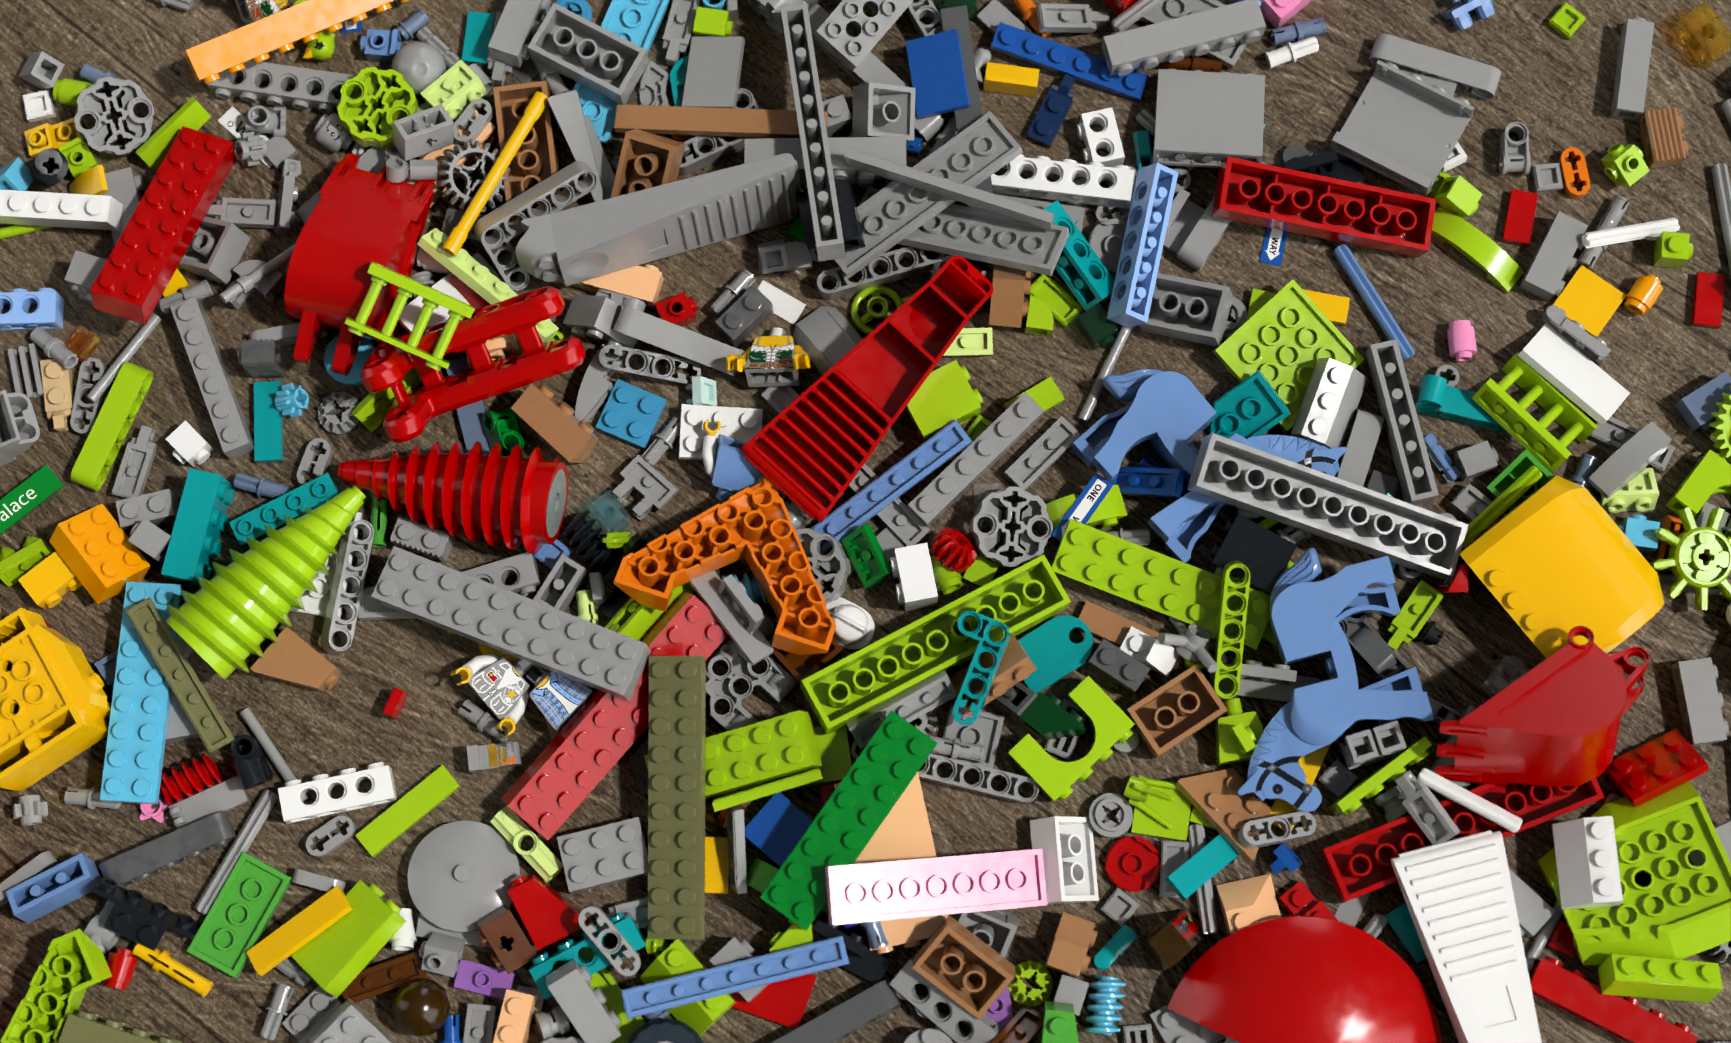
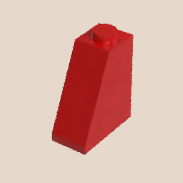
M522 873L510 880L511 884L507 886V892L537 951L582 929L578 921L581 911L532 873L526 876L525 873Z

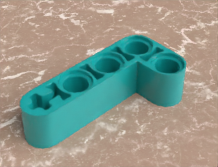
M1423 375L1418 382L1414 399L1416 412L1508 433L1472 399L1477 392L1447 386V379L1437 375Z
M966 611L958 618V629L964 635L979 640V644L955 702L953 717L959 724L971 725L977 722L981 715L1010 641L1011 632L1009 627L1000 621L974 611ZM969 616H975L978 620V627L972 632H968L964 627V621ZM996 626L1002 627L1005 633L1004 638L999 642H994L990 638V631ZM986 652H990L994 656V664L990 668H984L980 664V657ZM979 678L984 683V689L980 694L976 695L971 692L970 683L973 679ZM966 694L970 698L979 699V703L972 702L970 711L973 712V716L967 717L964 720L960 709L968 706L970 700H964Z

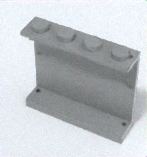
M1378 60L1373 76L1340 132L1337 131L1331 142V150H1335L1337 153L1426 197L1472 118L1474 107L1466 99L1461 97L1455 98L1437 85L1430 86L1424 83L1415 74L1410 73L1408 75L1400 71L1391 62L1384 63Z
M1173 68L1158 69L1152 164L1219 168L1220 164L1227 157L1261 163L1263 155L1265 75H1256L1254 73L1237 74L1225 71H1187Z

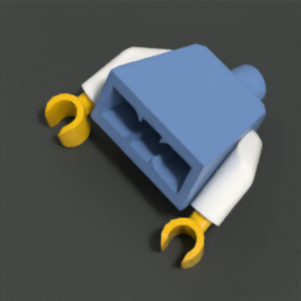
M707 419L703 424V430L707 434V436H704L703 464L705 472L711 477V484L719 487L715 497L721 502H726L729 497L733 496L734 492L738 493L748 486L750 488L758 484L765 476L744 458L745 454L739 450L746 444L745 442L721 434L718 435V438L715 437V433L721 428V423L717 420L716 429L712 431L708 428L709 419Z

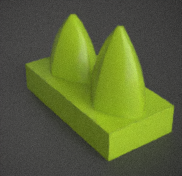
M27 536L23 549L18 552L9 547L2 546L0 549V579L10 587L17 583L19 578L51 555L53 551L41 538Z

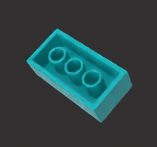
M189 468L161 571L163 576L175 584L201 589L196 575L207 580H211L214 577L212 562L220 554L221 542L219 540L221 532L225 531L228 525L226 513L228 506L233 504L235 498L234 486L222 475Z

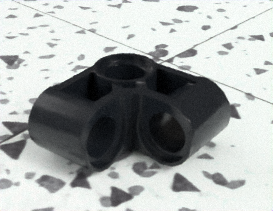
M238 735L235 737V741L231 743V752L235 759L233 764L242 789L248 790L273 780L270 765L264 756L258 740L249 735ZM245 740H249L252 744V750L247 755H243L240 751V745Z

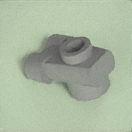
M263 106L252 107L249 111H245V130L257 133L274 134V137L286 138V107L274 106V110H267Z

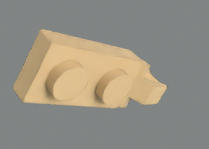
M54 358L41 360L40 365L48 419H53L54 429L58 433L69 431L68 416H71L74 402L71 369H66Z

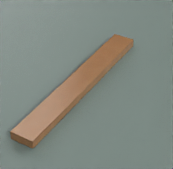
M617 104L614 130L618 133L639 129L652 134L800 138L796 110ZM824 111V117H825V123H826V130H827V125H828V112H827V111Z

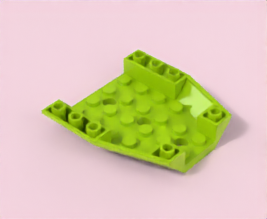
M1690 781L1635 808L1626 797L1605 804L1591 816H1613L1623 902L1620 906L1562 909L1573 935L1572 942L1583 966L1601 965L1611 954L1683 960L1731 941V863L1703 801ZM1553 848L1538 860V864L1548 887H1552L1561 907L1555 848ZM1692 851L1700 852L1704 857L1703 865H1691L1688 860L1689 853ZM1646 872L1651 879L1650 885L1647 887L1638 886L1634 880L1635 874Z

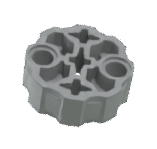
M111 76L100 78L87 89H83L76 100L77 108L74 121L77 131L82 134L91 148L100 153L115 154L117 156L131 154L135 149L144 144L153 133L152 126L155 111L152 102L147 98L141 87L129 79L123 80ZM104 84H109L112 88H119L112 91L111 97H107L105 93H97L105 89ZM124 91L125 94L121 98L123 108H119L117 98ZM94 97L104 101L107 111L103 112L101 103L96 102ZM111 103H113L114 109L118 114L122 113V117L118 118L119 130H117L112 120L107 119V116L111 115ZM136 105H147L149 107L148 115L144 118L136 117L134 115ZM91 115L95 118L96 124L92 129L86 130L82 128L81 119L84 116ZM127 121L128 129L135 132V136L125 132L123 122ZM107 125H110L113 135L106 142L104 140L109 134ZM118 136H123L125 140H133L125 144L126 149L121 150L119 146H111V144L118 141Z
M1005 487L1003 490L985 495L978 502V507L970 518L969 526L979 554L983 558H988L1003 567H1017L1020 564L1040 557L1053 531V522L1049 519L1046 510L1047 505L1038 495H1033L1022 487ZM1012 492L1014 497L1022 499V502L1015 503L1013 507L1011 502L1003 500L1005 497L1012 496ZM997 503L1004 509L1003 520H1001L1002 510L998 508ZM1027 505L1028 507L1021 512V521H1019L1020 509ZM982 517L987 518L990 522V529L986 533L981 532L977 527L978 520ZM1012 520V524L1017 525V530L1012 531L1010 534V530L1005 529V524L1010 523ZM1036 521L1041 522L1044 526V533L1040 537L1032 532V525ZM1000 533H1002V545L994 549L993 547L1000 542ZM1019 534H1020V543H1019V544H1021V545L1024 547L1025 551H1024L1020 546H1018V536H1019ZM1010 547L1011 552H1015L1019 556L1010 558L1008 562V557L999 553L1008 551Z
M797 529L796 532L802 547L804 543V551L810 556L807 558L810 565H812L813 573L817 575L814 578L822 591L826 601L825 605L831 601H837L844 593L847 577L851 574L850 559L846 557L841 542L832 535L817 532L814 529ZM825 541H830L832 551L824 556L821 553V545ZM823 567L827 572L836 571V574H825L821 568ZM826 582L832 583L833 592L826 591Z

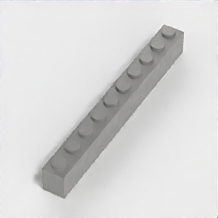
M807 4L780 7L818 262L846 258Z

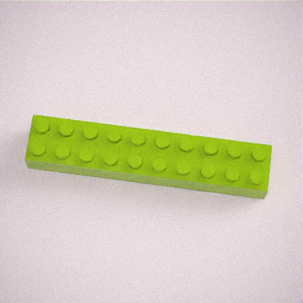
M1043 554L801 680L800 689L824 733L828 735L942 670L948 672L973 659L979 640L964 635L958 629L957 622L962 613L974 611L1000 621L1009 627L1011 635L1017 636L1066 610L1071 601ZM969 616L964 621V627L968 632H972L978 627V620L975 616ZM1000 626L992 628L990 631L992 641L999 642L1004 638L1003 628Z

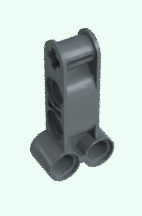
M1369 612L1360 613V618L1355 619L1349 616L1339 622L1348 640L1352 654L1378 682L1410 669L1365 620Z

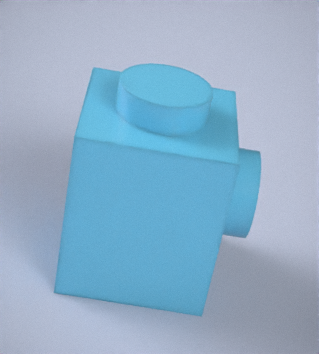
M1634 514L1625 518L1620 524H1617L1639 552L1651 554L1657 549L1658 538L1653 532L1655 529L1660 528V522L1646 520V516Z

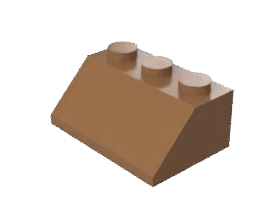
M531 383L511 409L570 463H586L599 439L593 434L595 429L585 420L579 421L573 415L575 413L574 409L567 403L557 401L553 397L555 392L546 384Z

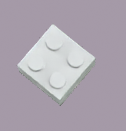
M922 543L894 549L895 557L890 558V565L893 571V579L898 578L900 583L896 584L898 605L904 604L905 612L936 606L938 603V593L928 544Z

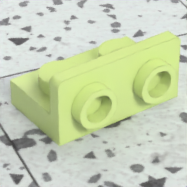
M459 60L420 94L431 107L442 104L452 121L459 118L473 100L481 99L487 93V90L480 78L462 60Z
M1645 468L1641 474L1608 499L1601 494L1600 506L1605 512L1612 513L1654 510L1659 490L1653 468Z

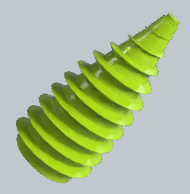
M354 485L352 488L348 487L332 499L325 500L324 504L313 510L305 508L306 514L295 520L284 515L286 526L278 530L264 525L267 538L261 541L246 536L249 550L242 554L229 549L233 562L226 567L212 562L216 576L211 580L196 575L201 589L195 594L181 590L185 603L178 609L166 605L170 616L165 621L224 680L236 668L250 673L245 659L251 653L264 658L260 647L263 640L267 638L278 642L274 632L276 626L282 623L293 627L288 617L291 608L296 607L306 611L301 600L305 590L318 593L313 581L318 572L329 575L324 564L330 554L338 555L335 546L342 534L346 535V528L364 504L363 500L366 496Z

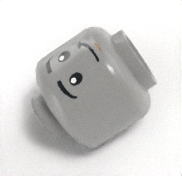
M331 113L329 116L324 114L313 130L316 132V141L332 152H338L341 148L347 150L354 140L348 130L344 128L339 115L336 113Z

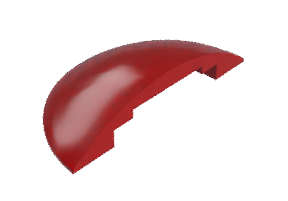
M1315 916L1272 918L1243 927L1224 937L1193 963L1174 990L1167 1006L1168 1009L1241 1043H1442L1437 1016L1431 1000L1422 983L1405 961L1385 943L1371 934L1350 924Z

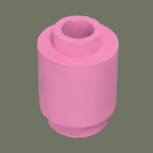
M1457 320L1449 323L1447 337L1450 357L1456 358V361L1459 362L1471 360L1472 356L1477 354L1474 327L1471 326V321Z

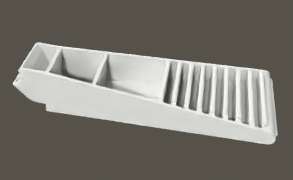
M1489 830L1445 843L1398 854L1399 857L1391 859L1394 873L1458 1042L1542 1043L1501 831L1492 832Z

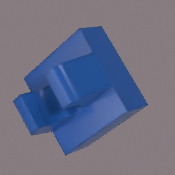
M1285 842L1281 843L1273 851L1278 858L1269 867L1277 875L1285 867L1294 872L1303 861Z

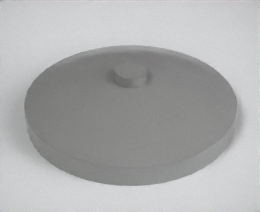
M455 821L431 831L418 844L408 867V888L416 908L430 923L449 932L472 933L480 930L476 923L478 920L504 904L509 909L512 907L513 902L507 892V886L511 884L510 880L520 875V866L513 847L499 831L476 821Z

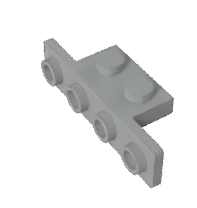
M712 571L689 581L690 585L751 665H755L773 653V647L759 630L764 619L760 606L752 602L746 594L744 585L740 581H736L732 574L721 580L717 573Z
M1247 660L1246 664H1242L1240 688L1235 696L1290 702L1291 692L1294 689L1319 683L1320 679L1298 676L1297 671L1290 670L1289 665L1274 664L1273 668L1262 666V662ZM1209 672L1208 682L1212 686L1213 673ZM1230 678L1222 679L1218 685L1219 689L1222 691L1229 690L1233 685V680Z

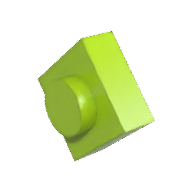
M1241 722L1229 730L1230 735L1243 755L1256 747L1254 744L1256 737L1249 726L1244 727Z

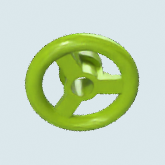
M882 285L868 287L861 290L854 298L851 306V317L855 326L862 333L869 335L874 330L866 326L873 319H887L892 314V312L888 311L886 299L881 297L880 293L889 296L894 301L896 310L903 304L900 296L891 288ZM872 294V298L867 303V313L860 317L859 307L862 300ZM878 306L883 310L880 313H875L873 308Z

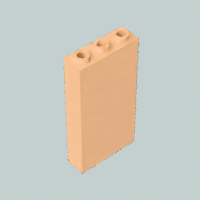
M918 772L854 864L937 858ZM840 782L834 784L835 789L840 784ZM949 914L880 920L889 944L882 947L878 936H876L880 948L874 950L877 951V954L893 951V946L904 944L905 948L920 945V940L930 938Z

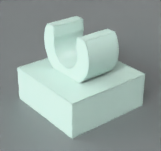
M702 376L693 377L692 384L686 386V390L692 391V399H687L686 403L690 405L717 406L716 381Z

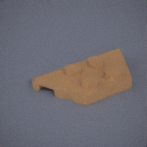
M1233 768L1178 780L1175 784L1177 789L1240 856L1250 864L1255 859L1258 848L1249 849L1244 847L1238 840V830L1248 821L1268 818L1271 811L1265 801H1261L1253 792L1237 795L1238 790L1246 781ZM1263 830L1255 833L1247 832L1248 837L1252 836L1254 839L1263 834Z

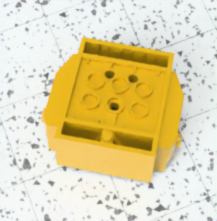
M19 608L0 621V788L19 792L24 791L108 736L109 725L105 718L110 716L111 703L107 702V696L102 688L104 683L100 676L93 672L81 648L58 631L48 628L41 614ZM12 665V669L8 671L7 667ZM19 705V712L15 714L14 709Z

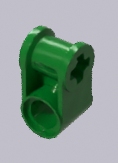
M511 407L505 408L504 411L500 412L487 410L483 413V428L487 434L491 450L496 443L501 444L504 456H509L517 444L523 449L524 439L518 425L517 414Z

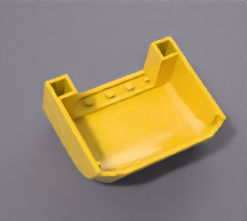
M1557 475L1470 543L1459 554L1546 659L1567 645L1569 631L1575 626H1585L1591 629L1594 633V643L1608 654L1648 622L1665 604L1658 573L1585 487ZM1575 636L1573 638L1576 644L1584 645L1588 643V639L1584 636Z

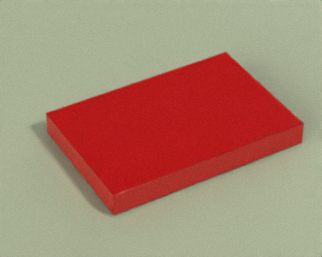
M808 974L771 983L750 1003L739 992L731 993L730 995L737 1001L732 1007L797 1029L800 1026L817 976Z

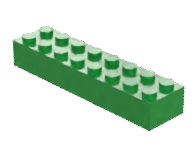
M891 710L760 898L807 931L828 901L825 867L854 864L938 743Z

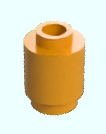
M1651 274L1646 276L1640 275L1625 297L1627 300L1624 304L1625 307L1637 315H1644L1645 312L1651 309L1662 292L1661 281Z

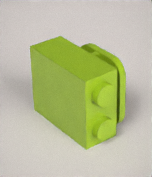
M957 360L932 371L905 407L923 442L930 439L955 419L962 425L971 420L973 416L981 413L980 404L983 403V399L977 388L972 390L968 383L971 377L964 365L959 366Z

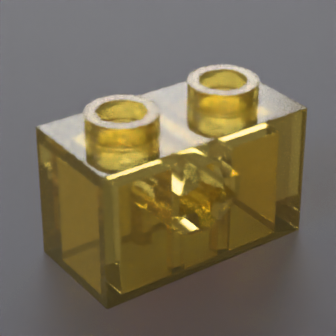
M1704 2L1682 17L1674 27L1678 39L1682 43L1687 44L1692 51L1694 59L1698 63L1703 64L1706 69L1731 53V32L1707 2Z

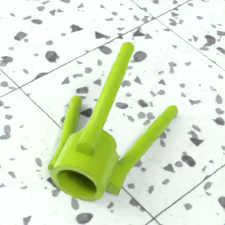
M1131 775L1123 795L1130 798L1128 804L1138 807L1166 828L1172 829V824L1144 805L1140 800L1146 801L1149 794L1173 802V796L1151 789L1150 785L1178 790L1175 786L1176 783L1149 779L1141 775L1139 777Z

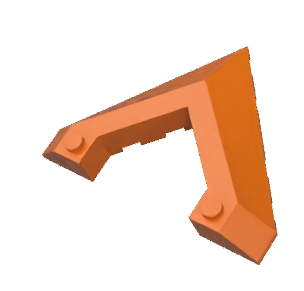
M766 477L758 484L750 488L748 486L729 497L728 501L722 504L718 503L681 524L673 532L667 535L664 534L649 542L646 547L633 554L632 552L623 557L614 580V585L639 604L666 612L674 588L689 582L691 579L745 558L779 620L774 633L772 647L796 655L828 653L836 629L835 622L825 605L826 601L819 584L816 583L812 574L811 565L797 532L790 522V516L783 499L779 496L776 486Z

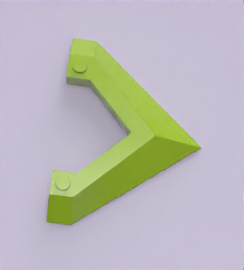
M80 928L52 940L47 949L48 953L29 985L31 986L12 1017L0 1041L1 1043H58L68 1014L78 1013L87 987L112 977L102 950Z

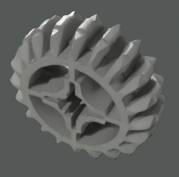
M479 140L474 142L473 148H471L469 141H465L463 143L464 150L456 144L453 147L456 155L450 151H447L445 154L450 162L446 160L440 162V165L447 170L438 171V176L446 178V180L438 183L439 187L448 186L449 188L442 195L447 197L452 194L454 197L449 203L454 205L457 200L460 201L459 210L463 211L466 204L469 205L473 199L471 197L472 192L476 187L482 185L487 176L484 172L485 161L493 166L497 160L495 157L498 155L499 150L496 148L492 154L488 152L490 148L489 143H486L483 149H479ZM469 156L478 157L475 165L471 167L456 165L462 158ZM479 165L478 177H481V180L478 179L469 188L471 184L469 179L471 177H468V174H472ZM453 172L465 182L463 193L459 191L454 183ZM502 176L486 203L490 209L495 208L493 199L500 203L503 201L502 195L498 192L505 193L507 188L502 183L504 184L506 180L511 182L510 177ZM485 206L482 209L481 213L485 212Z

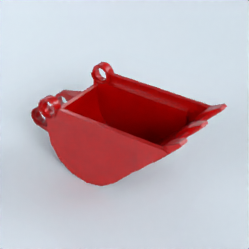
M348 153L340 163L336 164L319 191V194L323 196L298 236L290 258L284 293L285 309L289 314V319L300 322L293 355L294 361L308 364L307 362L311 356L314 344L318 343L323 327L340 330L332 371L345 376L349 374L362 336L348 331L349 325L344 323L347 317L356 319L370 288L372 274L367 273L369 266L373 261L410 278L419 247L417 244L422 237L436 181L419 180L416 185L403 181L399 183L390 182L386 178V165L378 174L358 169L360 156ZM387 282L386 286H382L365 325L379 331L382 330L398 294L396 291L398 286ZM398 325L395 326L394 331L391 335L395 338H397L399 334ZM364 333L363 337L378 341V345L385 342L374 336Z
M1585 626L1573 627L1569 631L1567 645L1464 718L1440 722L1439 733L1456 735L1458 739L1457 742L1437 746V756L1455 758V763L1435 767L1434 773L1453 781L1496 785L1517 783L1549 787L1580 786L1599 777L1612 762L1622 716L1643 691L1645 682L1643 674L1648 668L1649 653L1642 647L1632 646L1608 656L1594 643V633L1591 629ZM1575 636H1584L1588 639V643L1579 645L1573 641V638ZM1638 656L1642 658L1644 663L1633 665L1628 661V658ZM1638 682L1639 686L1636 688H1632L1635 685V683Z

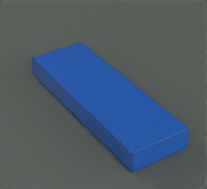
M1120 466L1116 478L1110 483L1119 485L1121 495L1181 498L1186 471L1170 468Z

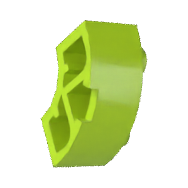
M1113 485L1086 525L1091 527L1102 525L1103 528H1109L1119 524L1118 519L1127 516L1119 485ZM1068 495L1046 504L1049 519L1053 522L1052 533L1079 495Z

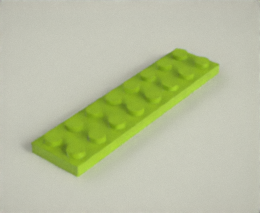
M1069 519L1051 566L1054 572L1186 623L1198 625L1207 631L1217 634L1222 585L1221 576ZM1250 587L1244 645L1257 649L1269 620L1271 595ZM1232 595L1227 599V607L1231 609L1239 607L1241 603V598L1237 595ZM1229 623L1224 628V634L1227 636H1233L1238 632V625L1236 623Z

